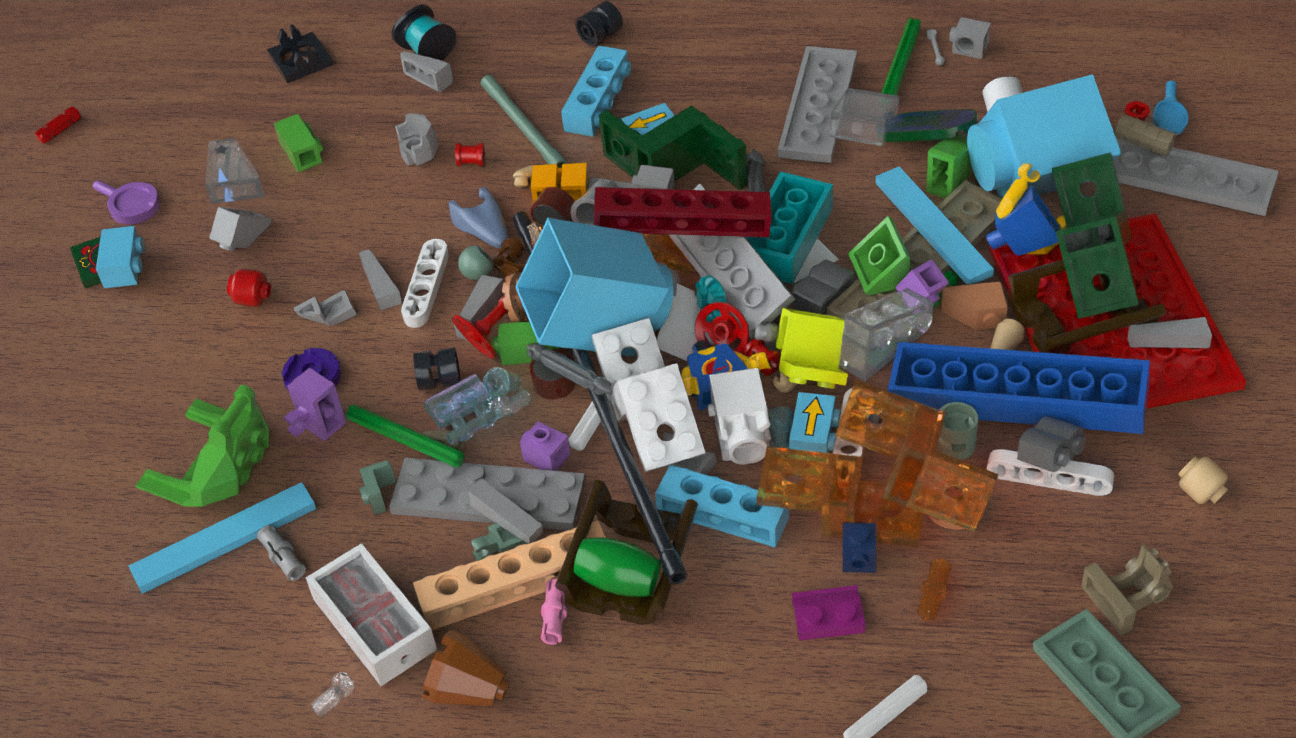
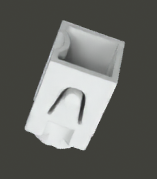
M758 368L709 375L711 404L708 406L709 417L714 416L723 461L731 460L734 463L745 465L756 463L766 455L771 454L769 443L771 437L768 428L770 421Z

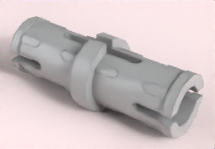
M267 525L261 528L257 534V539L269 552L268 556L271 562L279 565L288 580L295 581L300 579L304 575L306 568L294 554L293 546L288 541L282 539L274 526Z

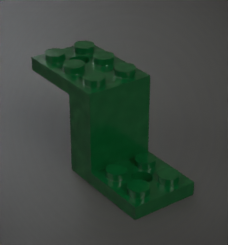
M692 105L642 136L637 130L630 128L621 118L614 116L608 110L599 114L603 155L632 178L634 175H638L641 165L673 169L674 182H676L702 164H705L738 190L748 185L746 144Z
M1111 152L1053 167L1052 172L1066 225L1057 230L1056 234L1078 319L1139 305L1140 301L1125 244L1133 236ZM1085 180L1093 181L1096 185L1097 190L1092 197L1084 196L1080 190L1081 184ZM1101 273L1108 276L1110 279L1108 289L1099 290L1094 286L1093 278L1096 274Z

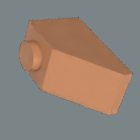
M1001 282L945 287L941 291V312L974 330L995 329L998 323L1006 319L1007 304Z

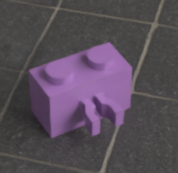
M310 367L287 386L295 410L284 416V420L290 424L288 431L295 437H298L307 429L323 441H326L346 423L335 384Z

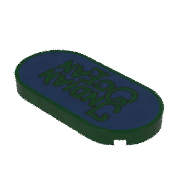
M972 109L908 112L883 120L876 126L878 138L880 137V140L884 142L943 140L954 138V136H957L956 132L963 130V133H968L972 125L979 124L977 112Z

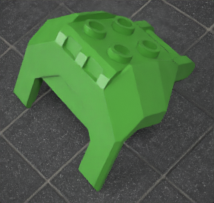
M246 385L238 387L234 393V400L227 410L199 399H195L185 416L211 429L208 432L209 440L203 446L182 479L146 469L135 485L136 488L185 507L205 506L238 495L240 485L244 486L247 483L251 474V468L255 463L258 464L262 460L265 448L269 447V427L260 403L256 402L254 390Z

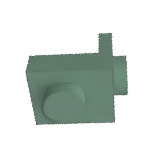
M389 460L359 469L364 486L359 487L364 505L371 504L374 515L386 512L379 488L396 482Z

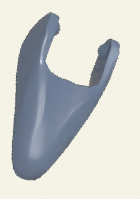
M485 186L479 188L478 195L484 201L479 206L461 208L454 200L448 202L450 218L458 229L480 238L493 247L502 248L501 243L509 238L507 225L500 205Z

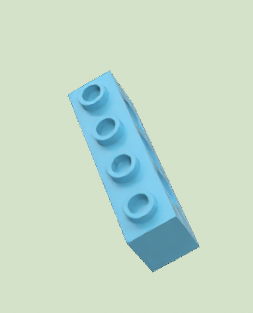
M604 46L597 47L561 111L565 132L594 136L598 127H600L599 114L606 110H611L614 97L617 93H620L625 77L630 75L631 62L628 61L627 50Z
M669 465L655 492L656 505L659 510L680 514L686 500L692 499L698 503L692 523L775 548L789 520V499L775 493L769 494L752 489L747 485L728 482L717 476L697 473L685 467L680 468Z

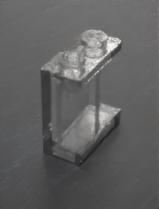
M847 88L831 112L829 137L882 146L885 142L886 126L892 116L898 115L900 96Z

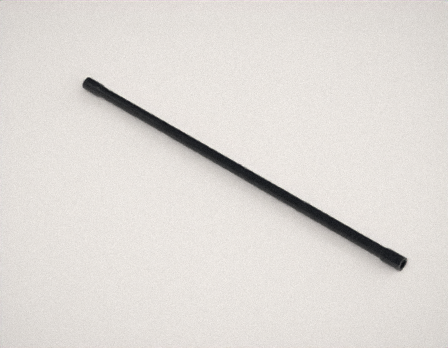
M521 211L513 216V222L530 256L538 239L528 214ZM570 348L575 362L593 371L596 377H598L587 350ZM587 388L660 556L659 560L670 584H680L686 580L687 572L678 552L672 545L606 393L597 395Z

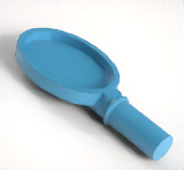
M1168 81L1166 83L1165 98L1156 105L1153 111V124L1180 135L1187 126L1188 112L1177 101V83L1175 81Z

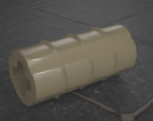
M1126 114L1121 116L1114 132L1116 138L1126 141V143L1129 142L1139 146V148L1142 147L1152 151V153L1155 152L1165 157L1171 152L1177 134Z

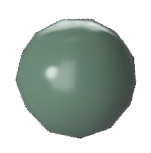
M477 245L464 249L458 261L459 270L462 275L472 281H478L481 275L489 276L494 265L492 258Z

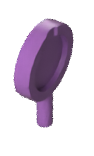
M96 180L93 184L94 190L109 196L107 202L108 209L112 218L118 223L127 225L144 222L154 216L159 209L160 199L156 188L151 184L132 182L122 185L118 189L100 180Z

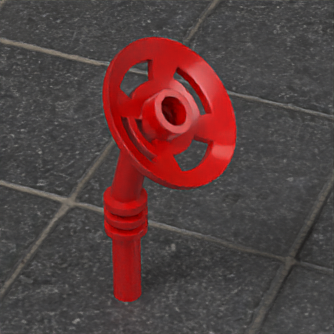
M505 295L499 300L498 306L482 321L478 320L474 323L459 315H454L451 318L461 334L476 349L490 359H494L497 356L495 348L488 337L491 333L490 329L509 312L503 304Z
M714 302L705 306L697 315L695 321L697 342L706 340L710 347H713L708 341L705 332H708L710 339L716 345L722 343L730 344L739 337L742 341L733 351L739 353L744 351L749 341V327L739 309L726 302ZM719 309L720 316L716 317L712 323L706 321L707 316L712 311ZM730 312H732L739 319L742 328L740 327L738 320L732 314H730Z

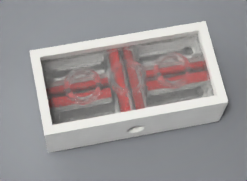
M362 543L306 577L313 600L380 686L437 650L431 627Z

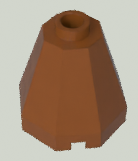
M451 629L444 635L440 643L446 646L445 650L441 652L436 651L423 685V690L426 691L422 694V698L433 703L493 706L497 699L502 701L510 684L509 681L505 680L507 671L464 634Z

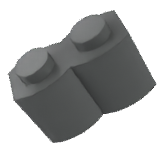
M827 259L823 260L818 265L812 267L809 276L794 285L791 294L796 300L793 301V307L800 311L826 315V308L855 282V273Z
M1045 416L1037 423L1035 428L1031 427L1026 430L1019 439L1017 460L1050 472H1056L1061 467H1065L1076 454L1080 455L1086 443V438L1083 436L1084 428L1051 416Z

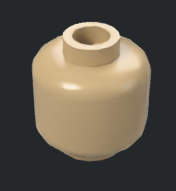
M1195 456L1178 473L1181 477L1179 481L1180 488L1198 504H1205L1209 500L1215 504L1228 491L1224 486L1228 480L1227 473L1209 457L1198 459Z

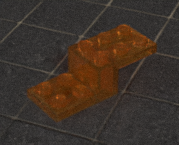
M767 446L757 492V505L822 512V536L843 538V523H876V542L919 547L926 488L862 481L863 457ZM796 475L801 477L802 480L792 483L787 481L786 478ZM886 510H894L898 515L886 517L882 513Z

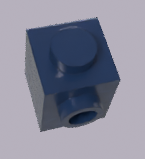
M843 523L842 572L875 573L876 523Z

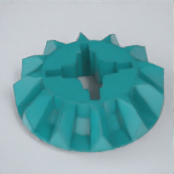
M711 275L700 277V281L696 282L695 286L697 291L694 293L697 298L696 305H699L700 311L705 306L714 302L727 303L725 291L715 277ZM719 309L712 311L706 320L713 321L716 317L720 316Z

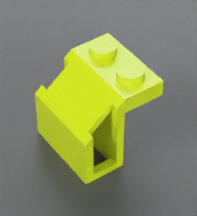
M782 308L776 339V348L782 349L779 362L780 372L789 377L788 381L797 384H806L807 380L817 381V385L824 388L834 389L835 384L846 386L848 373L839 369V363L848 321L837 316Z

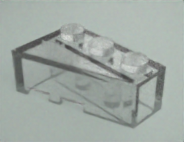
M906 288L845 314L839 366L861 380L867 381L895 358L898 342L913 343L930 329L933 320L934 302Z

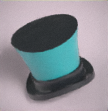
M426 4L418 5L406 12L398 19L391 32L392 39L400 47L413 50L418 55L438 60L446 58L456 42L454 28L435 20L432 9Z

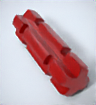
M73 106L66 109L64 115L61 113L45 124L46 128L41 127L35 132L36 139L42 144L48 143L52 140L51 136L56 137L70 127L71 122L74 124L81 118L79 110Z

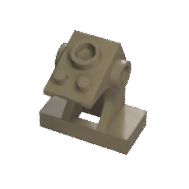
M1141 545L1139 556L1129 560L1125 566L1127 571L1117 576L1106 575L1096 562L1084 568L1081 587L1121 636L1132 631L1137 610L1151 603L1158 604L1164 601L1173 588L1168 577L1172 574L1169 564L1165 559L1162 560L1161 557L1155 558L1159 555L1155 548L1149 551L1145 545ZM1132 585H1135L1140 591L1132 596H1125L1120 592Z

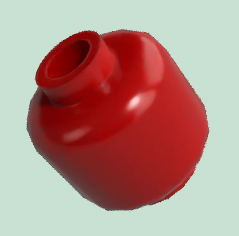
M241 268L235 274L229 276L227 294L231 296L235 304L259 307L265 299H269L271 283L267 282L266 275L263 272Z

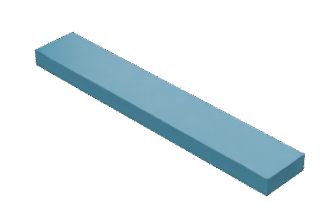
M900 166L876 176L875 184L966 285L976 284L993 276L994 268Z
M301 482L149 555L128 567L141 593L144 594L256 539L261 528L271 525L277 529L316 510V506Z

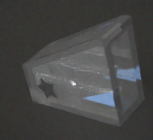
M236 139L209 141L205 186L211 204L265 197L259 174Z

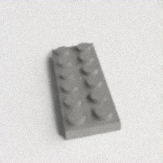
M806 46L778 146V158L825 163L832 162L857 61V51Z
M1116 138L1121 155L1113 162L1119 183L1262 216L1266 215L1278 177V170L1174 147L1169 155L1165 157Z
M699 184V185H698L696 188H694L693 190H707V189H706L703 185ZM669 235L701 277L711 275L719 281L725 291L727 303L735 306L744 315L748 323L749 337L751 339L755 336L757 324L767 325V322H772L782 312V308H787L796 300L746 237ZM730 312V314H732L738 320L740 327L742 328L739 319L732 312Z
M404 458L389 506L391 514L495 524L494 521L470 506L468 490L482 478L540 522L543 528L571 530L576 525L586 478L585 473L462 463L460 467L456 468L438 460Z

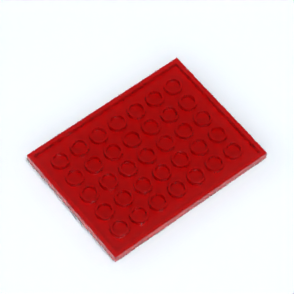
M1157 214L1128 218L1133 238L1125 244L1138 298L1143 299L1148 307L1161 303L1164 304L1166 315L1160 316L1158 322L1205 317L1212 333L1210 347H1130L1127 339L1129 326L1072 343L1069 351L1060 354L1149 360L1150 386L1147 409L1244 390L1246 380ZM1059 243L1047 254L1015 255L1008 244L996 250L990 246L989 251L1010 301L1011 285L1008 280L1009 275L1063 260ZM1066 271L1040 278L1036 297L1051 308L1065 332L1115 318L1112 311L1078 319ZM1096 274L1093 278V284L1097 289L1103 290L1098 274ZM1028 327L1024 328L1033 352H1039L1032 341L1035 330Z

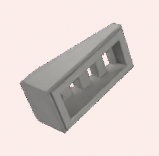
M405 51L400 53L405 75L438 92H442L453 83L451 65L449 63Z

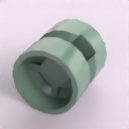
M963 402L947 403L938 412L935 447L937 452L948 460H965L972 456L976 449L978 414L971 405Z

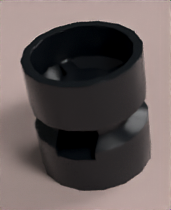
M603 1L591 11L577 18L575 26L580 38L587 45L594 47L605 40L607 36H611L620 30L623 26V19L618 9L611 2Z
M456 347L439 349L437 354H433L431 351L413 353L418 390L436 388L438 383H441L444 387L461 384ZM437 366L438 372L432 371L431 367Z

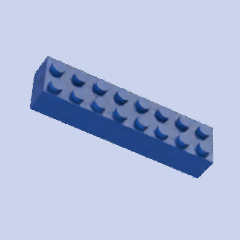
M898 342L888 385L890 408L902 409L909 414L937 416L941 407L947 403L963 402L971 405L976 410L978 420L1037 425L1043 417L1051 416L1084 429L1143 434L1150 386V361Z

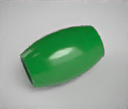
M605 537L584 538L579 546L574 563V573L590 585L606 592L629 597L651 596L657 584L661 568L660 560L645 549L629 542Z

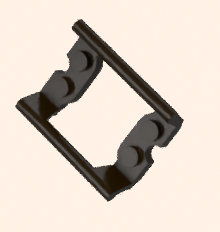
M1063 260L1008 276L1014 312L1024 328L1028 327L1035 330L1032 341L1039 352L1060 354L1067 352L1072 343L1131 325L1156 323L1160 316L1166 315L1164 304L1161 303L1148 307L1143 299H1139V305L1112 311L1115 318L1065 332L1051 308L1036 297L1040 278L1066 271ZM1098 274L1102 289H1108L1110 279L1105 274Z
M595 480L555 587L563 591L568 604L579 611L602 616L607 610H615L620 614V620L640 625L654 623L657 612L664 611L672 586L664 570L653 597H629L606 592L587 582H583L574 573V563L582 540L587 538L595 515L598 517V521L603 522L609 528H613L621 536L653 542L644 519L637 509V505L612 500L606 484L601 480ZM692 499L686 500L680 514L657 509L670 540H673L672 545L678 552L680 559L698 507V503Z

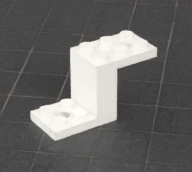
M650 318L593 334L591 338L603 376L611 383L612 393L609 395L618 422L628 420L644 473L705 454L678 365L676 363L665 367ZM625 348L634 349L638 356L637 361L632 364L625 363L621 358V351ZM666 424L672 427L674 431L672 440L662 441L657 436L658 426Z

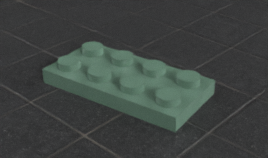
M1087 609L1033 642L1032 649L1115 738H1143L1180 713L1181 705Z

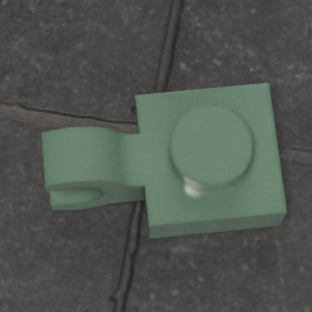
M497 523L488 526L489 535L477 537L471 541V545L474 548L472 554L476 561L493 555L497 550L499 553H502L519 545L528 544Z

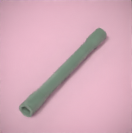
M484 76L481 80V86L492 99L496 100L540 152L547 164H557V168H562V164H568L506 94L504 88L494 76Z

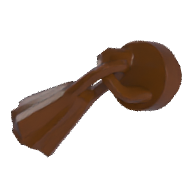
M515 237L507 238L501 243L502 249L492 258L493 267L502 272L505 277L513 273H522L525 265L510 260L511 258L517 260L522 255L524 250L522 243ZM505 252L508 256L504 257L502 254Z

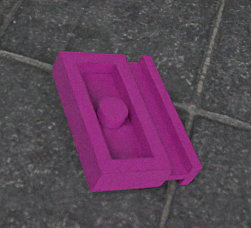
M858 585L792 593V604L799 641L865 633L866 625L859 598Z

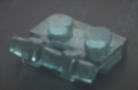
M476 374L424 401V408L440 429L450 424L453 426L454 430L446 434V438L451 445L460 440L464 442L470 439L472 433L482 428L488 429L494 426L495 421L503 417V412L498 406L491 410H488L485 406L491 402L492 395ZM474 412L477 417L466 423L463 417Z

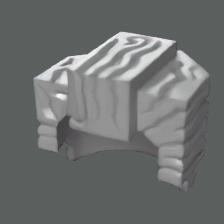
M409 113L405 115L406 121L395 126L403 160L409 166L414 163L419 166L434 158L439 145L436 132L428 119L423 114Z

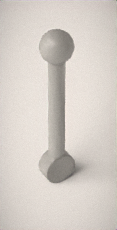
M930 29L927 31V38L931 39L935 51V63L938 66H943L945 58L941 56L937 44V31Z

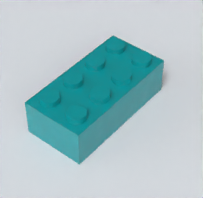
M780 172L769 191L771 200L769 237H746V239L782 282L793 284L833 210V184Z

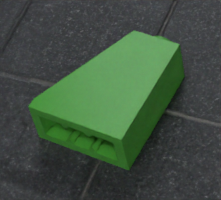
M956 132L957 136H954V138L944 139L928 151L926 192L944 199L962 182L967 180L973 171L968 154L967 135Z

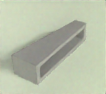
M367 249L359 252L363 268L380 311L402 304L399 290L371 250Z
M481 275L459 316L465 317L474 323L478 320L482 321L502 296L503 279ZM454 325L457 338L466 339Z
M1202 317L1129 326L1127 339L1130 347L1209 348L1212 333L1206 318Z
M482 478L468 490L470 506L526 543L534 542L543 533V525Z

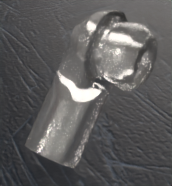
M522 389L513 397L502 395L490 396L486 400L485 406L493 414L510 417L530 403L532 398L526 390Z
M345 672L337 673L332 678V686L310 704L315 713L322 717L352 693L354 689L353 679Z

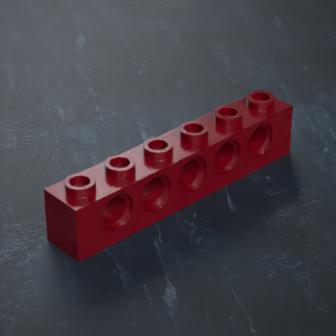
M595 187V226L642 234L769 237L771 224L770 192Z

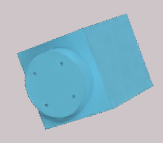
M1093 75L997 99L980 123L969 128L967 135L969 159L978 183L986 191L997 190L998 196L1003 199L1016 179H1020L1018 169L1024 163L1032 164L1027 172V176H1030L1033 170L1039 171V179L1035 182H1028L1027 185L1028 187L1033 185L1038 194L1041 195L1057 190L1052 172L1053 167L1109 152L1112 154L1113 161L1121 155Z
M547 218L515 287L540 345L595 351L591 338L593 334L650 318L653 331L659 330L670 313L674 290L669 268L664 263L655 261L642 233ZM625 348L621 351V355L634 356L636 353L632 348Z

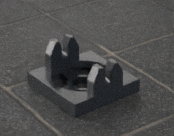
M293 24L290 25L291 35L289 37L283 28L280 29L278 34L279 45L267 49L269 57L286 83L333 65L331 57L315 34L311 32L301 36V32ZM305 46H310V47L315 48L314 50H311L310 48H306V52L299 50L300 48H303V47H305ZM291 52V58L282 62V56Z

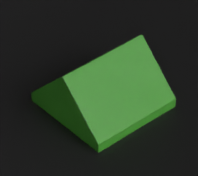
M887 216L848 253L864 292L868 295L896 290L895 287L910 272V256L890 216Z

